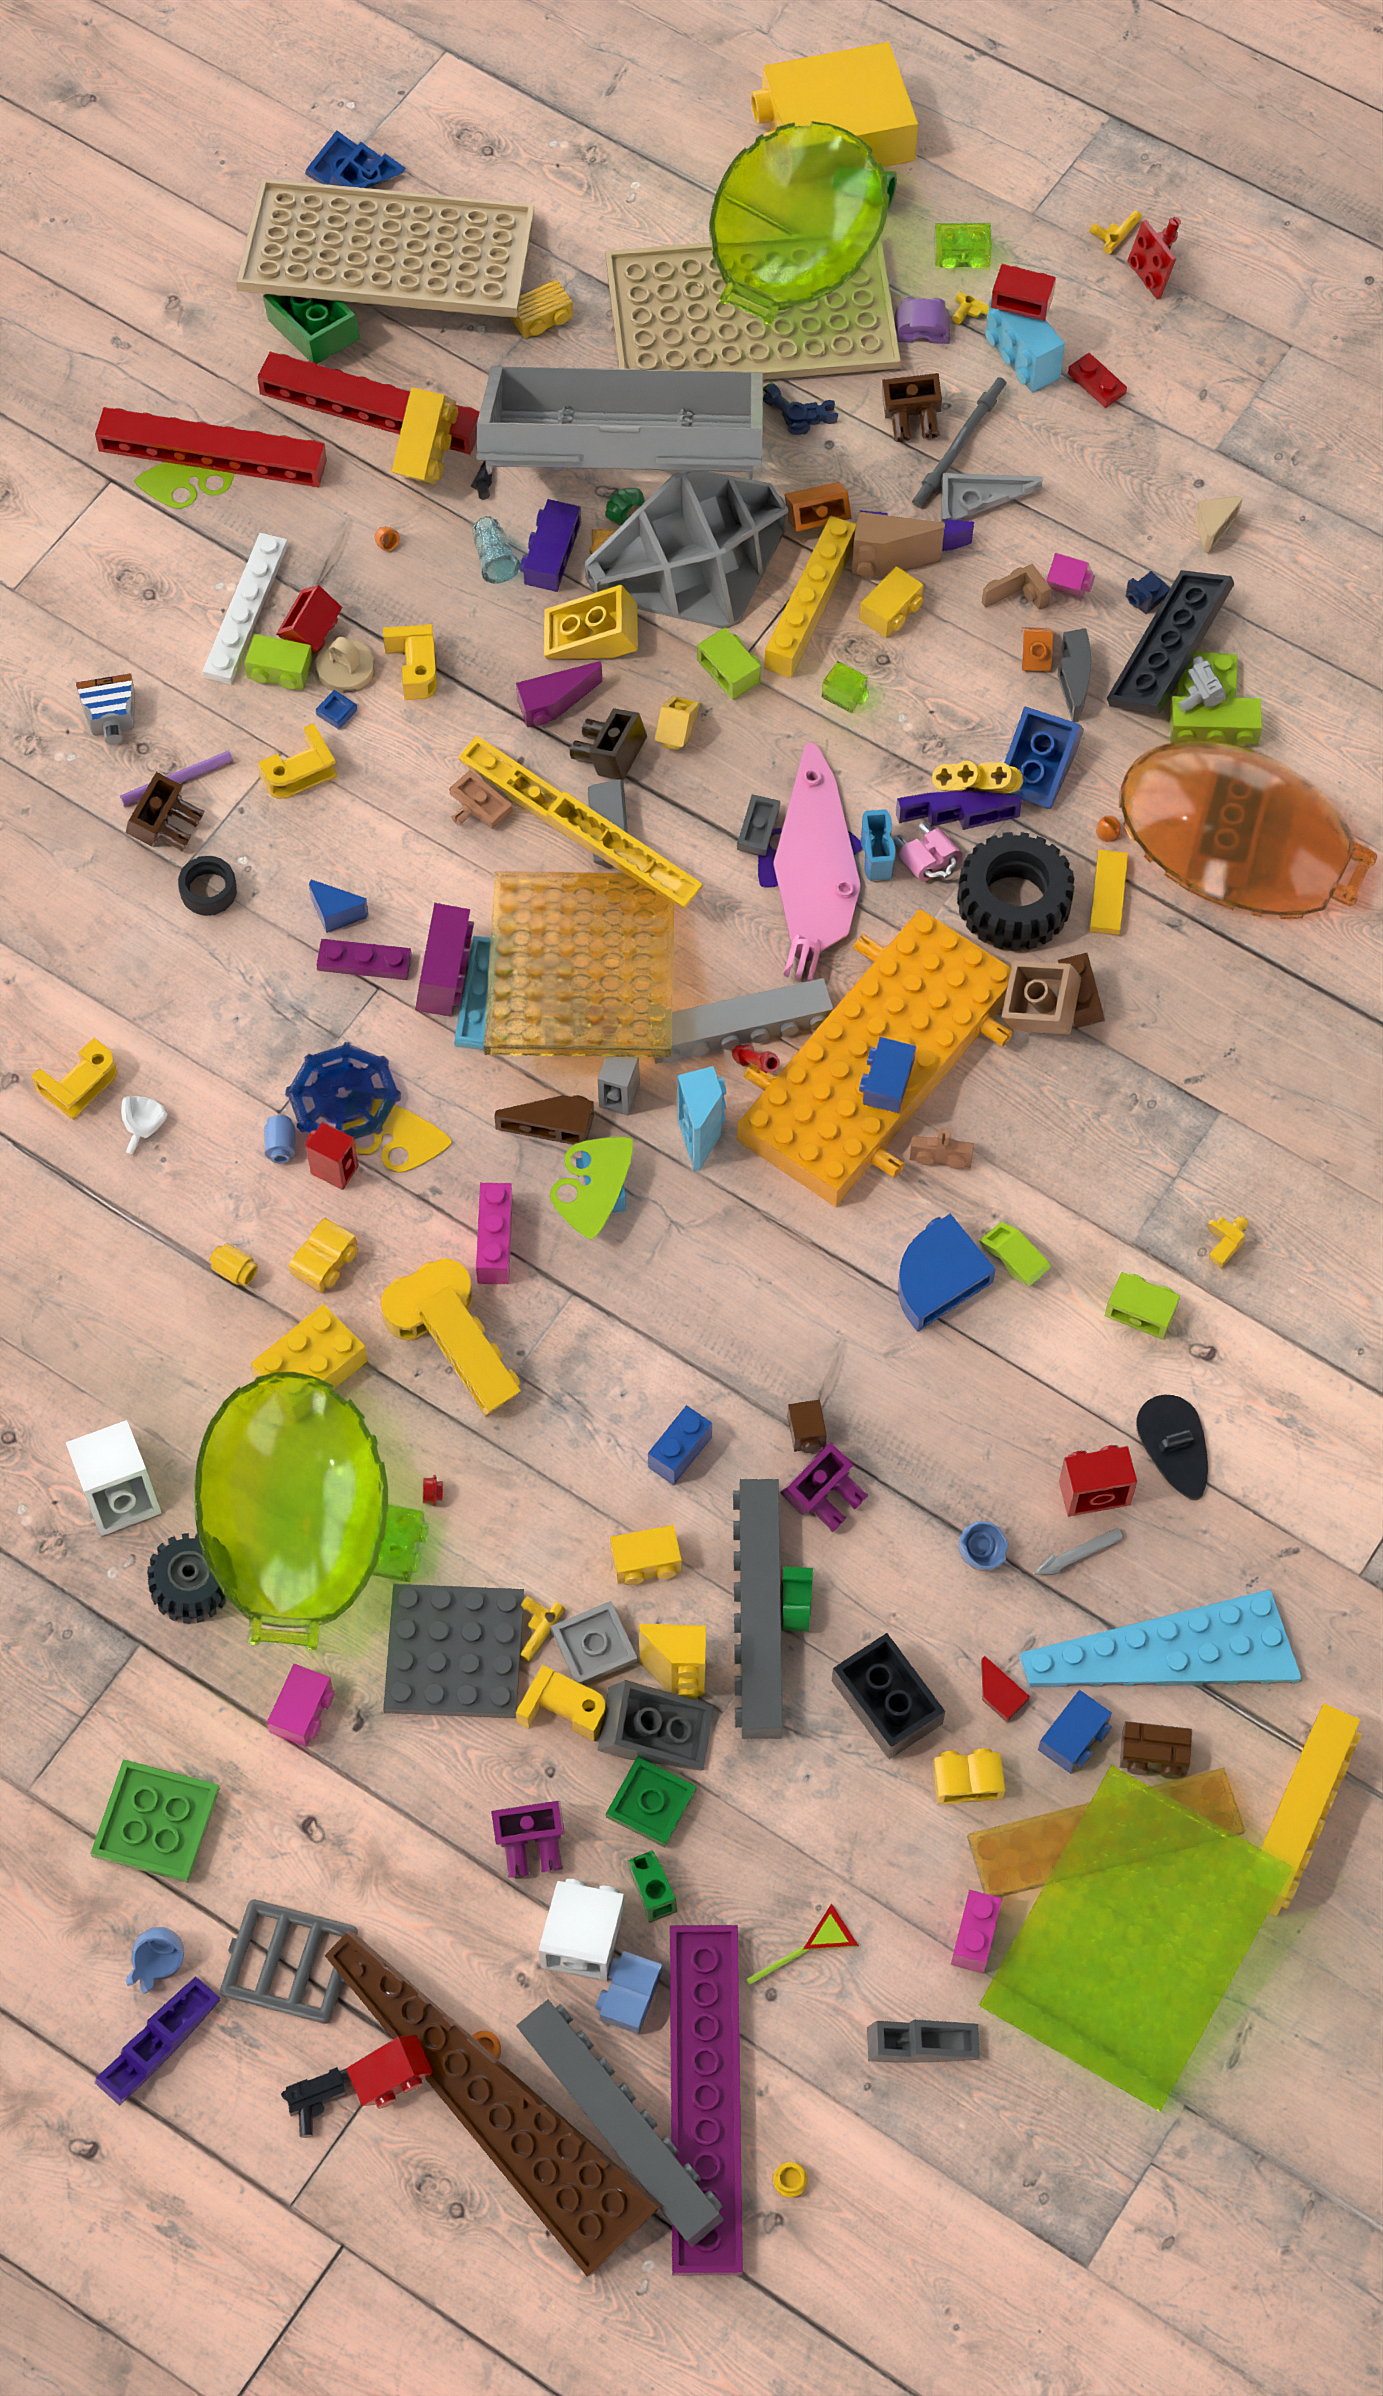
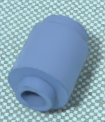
M272 1116L268 1118L267 1124L264 1126L265 1156L274 1163H286L296 1155L295 1125L288 1116Z

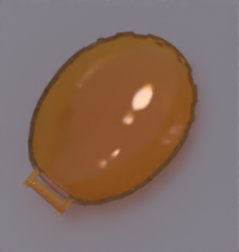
M1207 739L1182 740L1162 744L1148 750L1137 758L1129 767L1122 780L1119 791V808H1122L1124 816L1123 825L1132 842L1137 841L1145 851L1144 857L1150 863L1152 861L1156 862L1166 871L1165 876L1182 888L1205 900L1231 910L1234 907L1252 911L1251 915L1262 917L1263 914L1280 915V919L1303 918L1306 914L1325 910L1331 898L1342 904L1353 906L1358 900L1357 892L1369 867L1373 866L1377 860V854L1374 851L1356 843L1349 825L1337 807L1312 782L1282 762L1241 745ZM1350 859L1358 862L1346 887L1340 884L1339 881Z

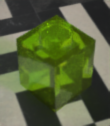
M837 661L822 682V698L852 713L857 705H863L868 697V676Z

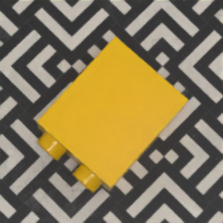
M889 41L763 65L762 89L751 91L752 112L756 124L769 123L771 131L764 134L767 159L771 166L782 164L789 185L834 177L838 166L849 168L854 166L871 170L915 161L918 122Z

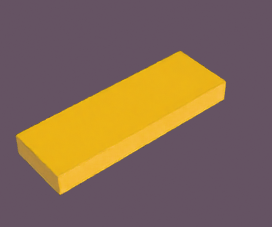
M1098 849L1089 932L1111 935L1120 934L1128 853Z

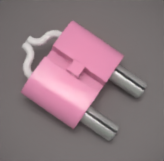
M926 821L919 825L920 831L924 834L923 841L920 842L918 839H915L908 843L902 835L894 838V843L900 849V859L921 882H925L933 877L944 876L947 878L951 876V869L962 858V852L941 829H933Z

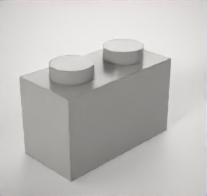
M609 1047L597 1079L600 1108L629 1115L640 1086L638 1055L627 1049L617 1050Z

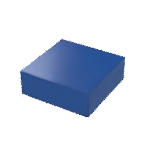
M333 690L315 709L316 715L340 730L357 711V704Z

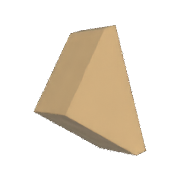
M1232 496L1198 501L1195 521L1204 552L1209 553L1239 516L1243 498Z

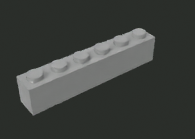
M821 978L646 1018V1033L655 1064L661 1062L673 1063L683 1057L692 1055L696 1057L704 1056L714 1050H731L745 1043H761L769 1038L780 1035L792 1036L798 1031L811 1028L817 1030L834 1009L825 980Z

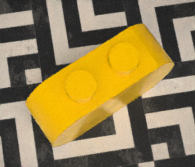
M441 1258L435 1262L424 1263L416 1272L407 1277L401 1276L393 1280L384 1289L381 1296V1311L386 1329L393 1336L407 1341H413L429 1332L415 1312L418 1304L449 1284L454 1291L458 1289L463 1294L468 1304L465 1308L468 1311L472 1303V1287L470 1275L466 1268L455 1260Z

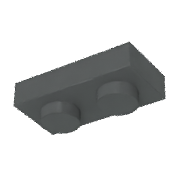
M751 795L737 842V850L766 856L780 810V800Z

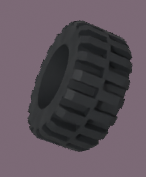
M1013 832L1003 833V836L1000 838L994 835L986 839L985 845L982 842L977 844L973 848V852L965 858L960 872L957 894L959 914L961 919L966 921V927L973 934L978 932V939L984 943L991 941L994 943L993 947L1002 949L1003 946L1011 947L1010 951H1020V947L1025 946L1027 950L1037 948L1038 942L1046 944L1051 941L1053 934H1059L1064 928V923L1068 921L1075 888L1073 885L1074 873L1069 868L1070 863L1066 856H1059L1060 849L1054 844L1047 845L1046 839L1037 836L1035 839L1029 837L1030 833L1021 832L1020 835H1013ZM1018 877L1036 885L1043 896L1032 904L1013 906L998 900L988 887L1002 878Z

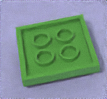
M123 1759L90 1853L91 1856L189 1883L220 1791L219 1785Z

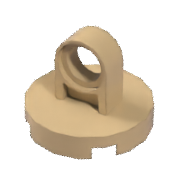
M338 637L320 650L316 658V671L321 684L328 690L345 693V690L356 688V691H359L370 683L374 675V657L370 649L362 642Z

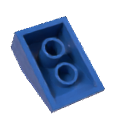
M1024 706L1004 762L1021 771L1023 783L1019 790L1014 793H1006V795L1020 796L1021 800L1051 809L1074 760L1084 728L1078 723Z

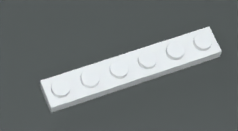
M259 533L202 671L203 678L229 685L232 684L288 547L287 539Z

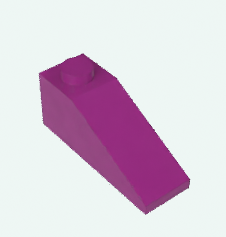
M601 661L517 682V701L526 726H542L549 721L556 720L602 682Z

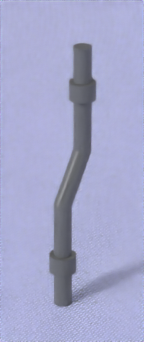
M998 377L988 392H983L978 399V406L963 425L948 451L933 472L928 473L923 479L921 489L912 500L914 506L921 508L929 495L936 492L942 483L943 473H946L986 412H990L996 405V398L1007 384L1003 378Z

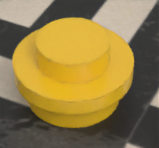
M785 2162L779 2165L773 2174V2186L783 2197H798L807 2187V2173L798 2163Z

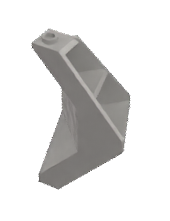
M709 471L675 473L585 561V578L594 593L622 584L637 602V609L721 629L731 627L740 623L786 530L788 508L772 483Z

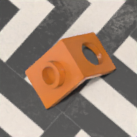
M1022 627V670L1051 671L1052 629Z

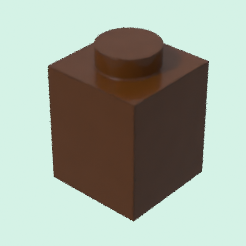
M820 1399L788 1404L787 1418L794 1452L813 1453L825 1447L827 1433Z

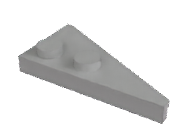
M943 473L941 522L945 523L946 519L961 520L1041 490L1043 477Z

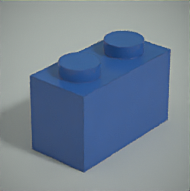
M880 1037L877 1048L871 1047L867 1060V1065L871 1066L869 1074L863 1073L859 1091L864 1092V1105L899 1113L915 1060V1045Z
M686 1405L648 1452V1468L672 1485H675L711 1440L712 1422Z
M1079 1689L1040 1740L1038 1751L1071 1774L1077 1765L1082 1768L1093 1753L1090 1750L1096 1740L1101 1743L1110 1732L1112 1726L1109 1725L1112 1712Z

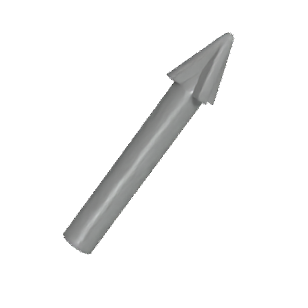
M1115 1528L1056 1557L1052 1554L1035 1571V1575L1060 1573L1059 1569L1122 1540V1533L1118 1528Z

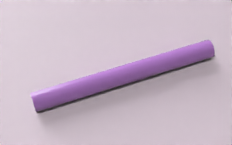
M228 750L166 777L180 784L233 762V758ZM149 784L120 795L123 806L125 807L139 801Z

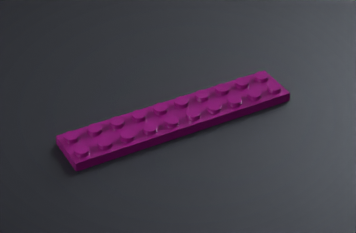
M670 1925L671 2142L680 2152L675 2158L683 2167L689 2163L701 2178L697 2183L701 2191L706 2194L710 2190L723 2207L718 2212L724 2219L722 2223L692 2248L672 2224V2276L743 2275L738 1925Z

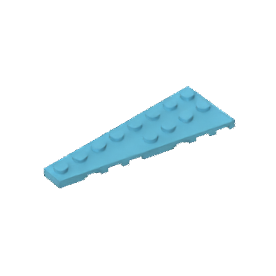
M1271 1589L1021 1652L1019 1655L1029 1688L1067 1687V1685L1102 1687L1103 1684H1124V1686H1134V1684L1181 1686L1203 1685V1683L1238 1685V1683L1260 1682V1684L1291 1682V1684H1295L1301 1681V1675Z

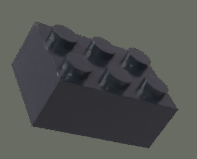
M888 1633L833 1668L831 1681L889 1760L941 1726L944 1722L946 1711Z

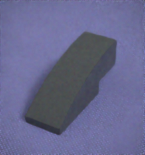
M1086 628L1064 632L1061 646L1064 658H1060L1057 675L1072 722L1079 721L1084 708L1090 679L1091 649Z
M914 2019L909 2023L875 2021L867 2027L868 2061L950 2062L977 2060L980 2058L978 2024Z

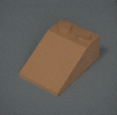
M858 512L853 547L852 574L863 577H884L896 566L906 571L940 562L945 523Z

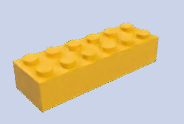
M1325 1703L1322 1704L1239 1900L1274 1916L1278 1915L1281 1907L1288 1909L1300 1883V1880L1295 1879V1877L1300 1879L1306 1869L1313 1852L1310 1849H1313L1325 1824L1324 1820L1338 1793L1336 1790H1338L1350 1764L1349 1761L1361 1738L1362 1732L1357 1731L1361 1719Z

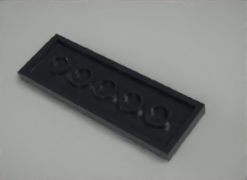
M1186 570L1179 572L1106 699L1110 707L1161 714L1234 586L1232 576Z

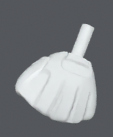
M126 1096L123 1098L121 1107L122 1121L128 1132L133 1133L126 1153L133 1155L140 1136L143 1138L149 1137L167 1119L168 1114L164 1110V1106L158 1101L143 1096Z

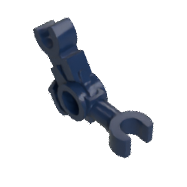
M770 382L763 388V391L766 393L763 395V401L770 406L776 405L782 411V416L789 426L788 432L792 435H805L810 430V425L820 424V421L826 424L837 422L838 413L827 412L834 410V400H826L821 405H818L817 402L802 404L792 401L790 403L782 397L780 389L773 382Z

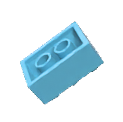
M714 1066L677 1075V1119L694 1171L702 1168L721 1137L722 1124L726 1123L723 1109H726L724 1099L726 1087L723 1077H717Z

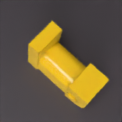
M432 624L384 627L385 654L405 652L406 665L401 666L404 700L425 699L434 695L437 689Z
M315 723L303 727L305 741L309 749L284 760H281L277 753L258 762L260 778L272 797L286 799L326 780L338 777L333 767L336 761Z
M95 1037L78 1052L80 1062L59 1082L41 1068L31 1075L35 1090L72 1120L108 1087L117 1075L112 1052Z
M542 1664L516 1711V1721L518 1724L529 1729L540 1707H543L571 1721L572 1731L595 1741L601 1730L606 1712L605 1700L597 1691Z

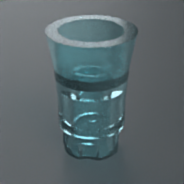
M491 516L480 518L473 524L472 532L480 560L482 578L486 582L493 584L509 581L519 572L520 562L512 551L498 520L493 519Z

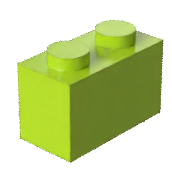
M726 627L697 644V661L732 700L760 683L762 666L759 659L754 654L750 655L744 648L741 639L736 634L732 635Z
M254 634L244 662L247 679H252L257 683L267 682L280 685L286 689L296 688L304 690L313 663L311 645Z
M1121 1272L1107 1303L1104 1316L1163 1340L1177 1310L1181 1295L1176 1294L1169 1287L1148 1283L1137 1274Z

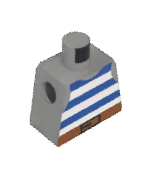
M131 673L76 682L80 703L92 734L95 736L104 735L105 742L110 745L120 743L123 740L122 731L134 728L135 688Z

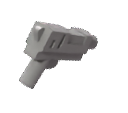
M1197 656L1192 660L1193 668L1188 670L1190 680L1194 685L1188 690L1190 696L1178 703L1181 711L1184 713L1201 702L1207 708L1209 706L1213 707L1226 699L1225 690L1217 676H1214L1208 660L1204 661L1201 656Z

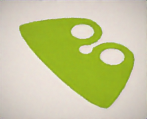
M164 462L143 472L136 477L134 482L141 490L157 501L172 508L180 509L191 505L196 500V489L194 485L189 483L191 477L198 478V486L203 493L215 496L226 492L230 488L234 473ZM214 475L219 476L223 479V486L218 490H210L205 484L207 478ZM178 488H185L190 492V497L185 502H176L172 499L173 491Z
M606 1137L583 1141L571 1146L565 1154L564 1163L567 1170L580 1177L587 1175L591 1178V1182L588 1185H583L574 1178L559 1179L551 1188L550 1200L557 1212L569 1225L587 1239L595 1238L602 1230L619 1197L633 1153V1140L630 1137ZM578 1151L587 1152L591 1157L589 1166L583 1169L574 1167L571 1163V1157L574 1153ZM561 1186H574L577 1190L575 1200L568 1203L561 1201L557 1196V1191Z

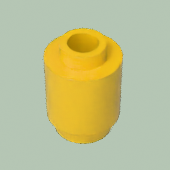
M229 1243L223 1246L218 1245L213 1250L209 1259L212 1262L211 1270L236 1285L242 1284L247 1286L258 1271V1264L254 1263L252 1257Z

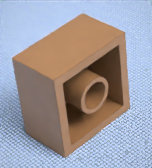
M1013 960L1001 1018L1012 1031L1071 1035L1082 977L1071 964Z

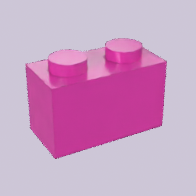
M1055 553L1046 581L1051 589L1083 598L1085 591H1091L1095 576L1089 562Z
M293 1664L267 1720L269 1732L306 1747L310 1737L315 1739L320 1730L322 1720L319 1717L323 1709H328L333 1701L335 1690H333L331 1678Z
M969 1889L951 1965L984 1974L1002 1898Z

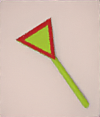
M831 1903L804 1946L749 1977L747 1983L753 1984L809 1950L859 1947V1945Z

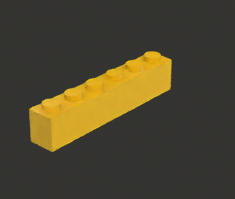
M833 516L829 517L765 648L764 669L792 678L851 556L854 547L856 524Z

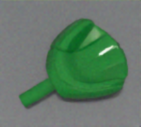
M623 488L617 491L607 502L605 516L610 521L621 526L628 519L627 512L629 508L634 505L641 507L645 503L642 491L638 488Z

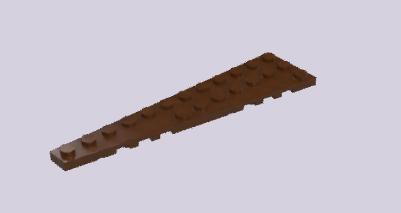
M353 1931L347 1932L325 1954L327 1960L392 2039L399 2036H418L433 2072L425 2077L426 2081L587 2277L593 2275L663 2206Z

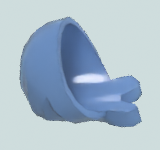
M152 1927L141 1933L133 1945L131 1961L134 1969L126 1978L127 1986H132L140 1980V1990L143 1994H146L153 1988L154 1979L164 1978L177 1971L184 1958V1944L181 1938L174 1931L166 1927Z

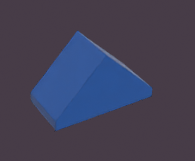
M312 879L310 880L311 900L326 933L367 918L369 913L366 898Z

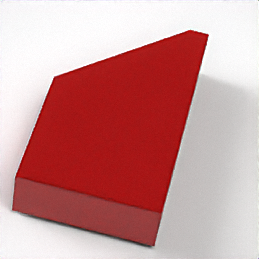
M984 1656L981 1659L982 1701L1004 1721L1008 1722L1028 1702L1030 1696Z

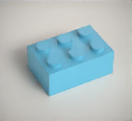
M990 299L989 312L987 313V329L985 331L986 339L990 345L995 346L1001 353L1005 364L1013 368L1020 383L1025 384L1033 393L1060 379L1065 343L1047 320L1042 321L990 308Z

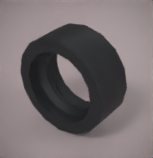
M199 856L190 860L181 869L178 877L181 899L184 905L196 914L207 916L221 913L234 902L237 894L235 874L231 866L223 859L215 856ZM203 874H215L224 879L225 888L215 896L202 898L192 894L190 884L195 878Z

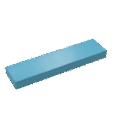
M473 936L454 1040L455 1047L485 1050L503 950V939Z

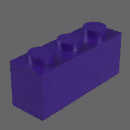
M547 499L544 510L539 509L536 519V526L538 527L536 532H531L528 541V549L530 550L528 556L523 555L520 572L524 573L525 585L558 592L581 526V506Z

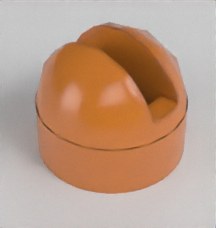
M384 526L376 531L374 539L377 546L382 550L392 551L398 546L400 536L393 528Z
M1104 816L1101 818L1096 829L1098 838L1105 842L1115 841L1119 837L1121 830L1119 820L1114 816Z

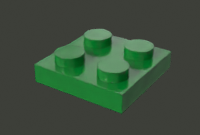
M637 1756L609 1806L606 1818L665 1848L693 1798L697 1786Z

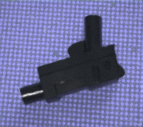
M338 2067L330 2069L328 2073L316 2078L305 2079L289 2085L281 2093L282 2098L288 2102L290 2116L299 2114V2137H313V2118L325 2111L323 2104L347 2095L344 2084L350 2082L351 2079L346 2068L340 2071Z

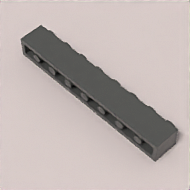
M740 1479L739 1490H733V1510H739V1521H733V1540H740V1551H734L733 1554L734 1571H740V1582H734V1602H740V1613H734V1633H741V1644H734V1664H741V1676H735V1696H741V1708H735V1728H742V1739H781L779 1479Z
M547 1999L518 2023L516 2027L645 2190L663 2205L660 2209L692 2248L724 2221L718 2212L723 2207L710 2190L706 2194L701 2191L697 2186L701 2178L689 2163L683 2167L675 2158L680 2153L667 2136L662 2140L653 2131L658 2126L646 2109L640 2113L632 2104L637 2098L624 2082L617 2086L610 2077L615 2073L613 2068L603 2056L598 2060L589 2051L594 2047L593 2043L582 2030L578 2033L573 2031L569 2026L573 2018L561 2003L555 2008Z

